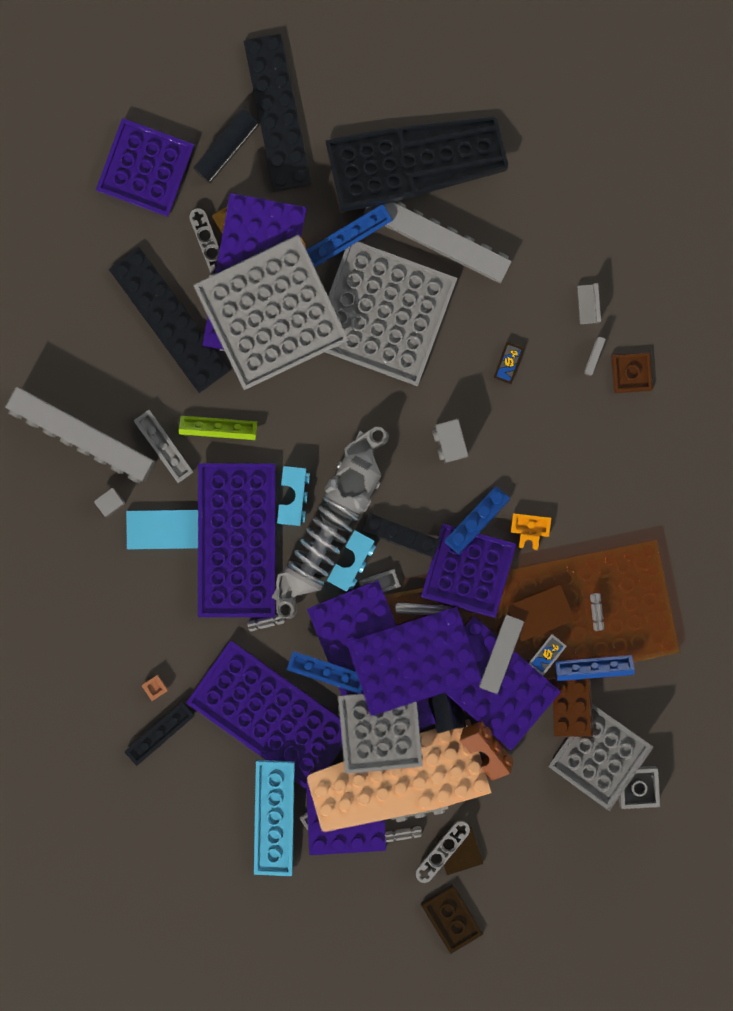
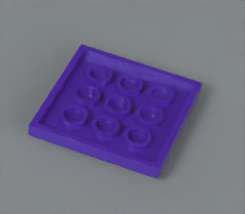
M122 118L96 191L169 217L195 145Z
M442 523L438 537L441 542L434 559L431 561L421 597L496 618L516 544L478 534L458 555L445 543V539L457 527Z
M306 778L309 855L386 851L385 820L323 832Z

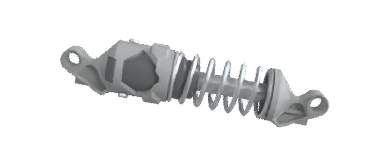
M374 427L366 433L359 431L355 441L345 448L343 461L338 462L336 466L338 470L334 478L329 479L324 489L326 492L325 497H323L325 503L318 506L321 511V517H312L313 521L322 528L321 530L310 527L306 529L311 536L316 538L315 542L301 539V543L310 550L309 553L302 550L294 551L304 561L303 564L290 561L287 564L288 567L286 566L285 570L277 576V588L271 598L276 600L277 614L281 618L292 619L297 613L296 597L322 589L324 582L315 577L314 574L316 573L324 577L328 576V573L319 567L321 562L330 566L335 565L331 559L325 556V553L329 551L337 555L340 554V551L331 545L332 540L346 543V539L337 533L338 529L352 532V528L349 526L350 522L357 521L358 517H360L359 515L365 512L370 505V497L374 489H378L380 486L379 480L381 478V473L374 457V450L385 445L389 439L388 433L383 428ZM377 432H383V439L380 441H375L374 436ZM289 605L291 608L289 615H284L283 607Z

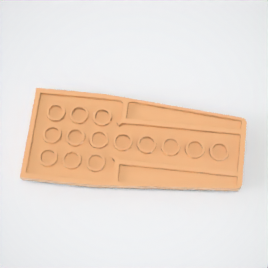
M470 719L465 720L466 727L471 725ZM463 728L443 733H437L436 729L420 733L422 767L345 774L344 762L310 774L307 777V782L321 830L327 832L436 810L491 794L487 776L481 768L482 759L480 753L474 752L470 754L460 742Z

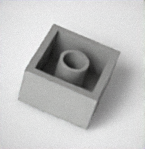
M458 419L434 426L435 430L432 433L435 442L439 441L440 448L437 451L440 460L444 459V463L468 457Z
M641 766L619 797V807L621 809L660 807L659 777L656 766Z

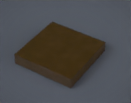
M472 826L469 827V835L444 864L447 875L483 864ZM462 829L457 831L455 835L453 834V832L450 833V835L454 836L456 840L459 841L460 839L457 838L459 833H465L466 831L465 829ZM443 836L435 838L436 843H438ZM446 839L443 843L444 848L452 849L454 841Z

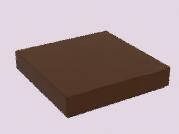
M650 352L611 355L614 393L653 391Z

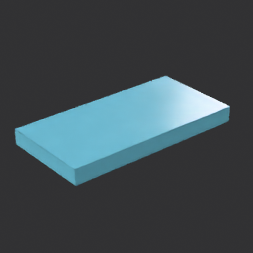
M198 510L126 511L127 549L198 548Z

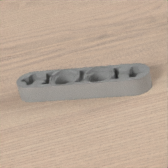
M197 208L191 211L189 216L190 222L210 273L214 274L216 267L215 264L211 266L210 262L218 261L220 248L205 211ZM195 213L203 215L204 217L201 218L203 225L207 223L208 226H203L197 230L196 227L200 226L197 220H193L196 217ZM203 230H208L211 233V237L207 241L200 238V233ZM210 248H215L218 252L217 256L213 259L207 256V251Z
M463 820L456 821L421 862L415 873L418 881L421 883L429 882L470 833L467 822ZM458 825H465L464 829L466 832H461L457 836V838L460 839L459 841H457L454 836L450 835L451 832H453L454 835L457 833L458 829L456 827ZM446 839L454 841L452 849L444 848L443 843ZM440 854L442 861L439 864L432 863V855ZM426 862L433 868H436L434 871L431 868L427 872L429 877H420L421 873L419 871H425L428 868V865L425 864Z

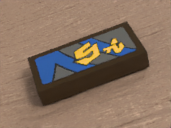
M506 342L493 378L512 384L525 348Z

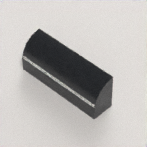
M242 109L193 167L195 172L211 184L259 127L258 122L246 110Z

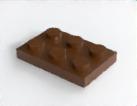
M591 678L564 681L552 679V684L561 691L553 701L554 737L593 736Z

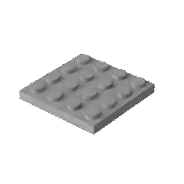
M363 694L338 696L345 774L423 766L417 702L371 717Z
M592 704L593 736L568 737L548 767L610 811L653 749V746Z

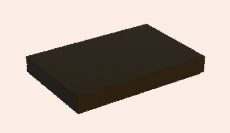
M454 884L421 903L423 910L450 954L483 935Z

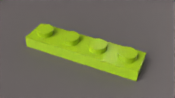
M181 416L179 434L256 440L257 421Z

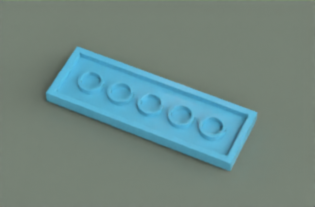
M256 760L254 875H293L295 761Z

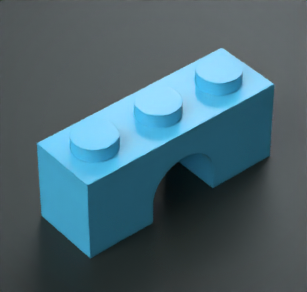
M283 466L281 485L293 488L296 497L289 505L279 504L277 524L301 526V522H305L306 511H302L303 503H307L308 492H304L305 484H309L310 473H306V468Z
M354 530L345 547L353 551L355 562L350 567H342L336 564L327 581L346 592L349 588L352 590L357 582V579H355L358 572L362 573L367 564L364 562L366 556H371L376 548L373 545L375 541Z

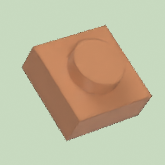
M159 675L141 685L151 701L168 691Z

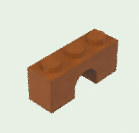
M483 721L463 728L460 742L470 754L474 752L486 754L484 755L481 768L491 781L511 773L514 762L512 756L505 751L501 742L492 735L490 728L485 727Z

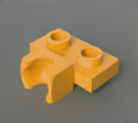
M513 513L511 532L520 533L518 548H523L525 542L531 540L533 543L532 548L538 550L539 536L549 537L551 518Z

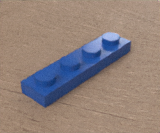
M495 486L445 539V543L459 555L510 501V498Z
M294 651L292 652L287 668L288 671L361 694L362 688L355 671Z
M632 655L555 661L557 681L634 675L635 673Z

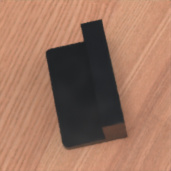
M446 693L429 697L437 733L466 727L462 708Z

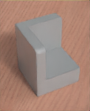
M111 488L95 500V504L105 517H108L125 504L115 488Z

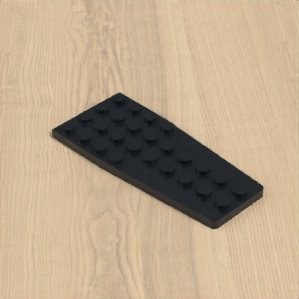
M496 117L382 129L325 140L341 212L404 200L508 170V161Z

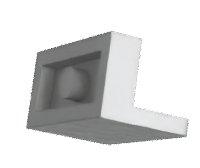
M598 283L577 286L580 325L600 323Z

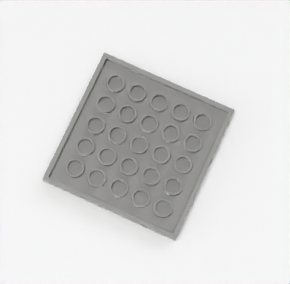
M299 235L193 285L244 390L349 341Z
M361 242L353 244L345 249L328 295L349 341L325 353L418 387L457 278Z

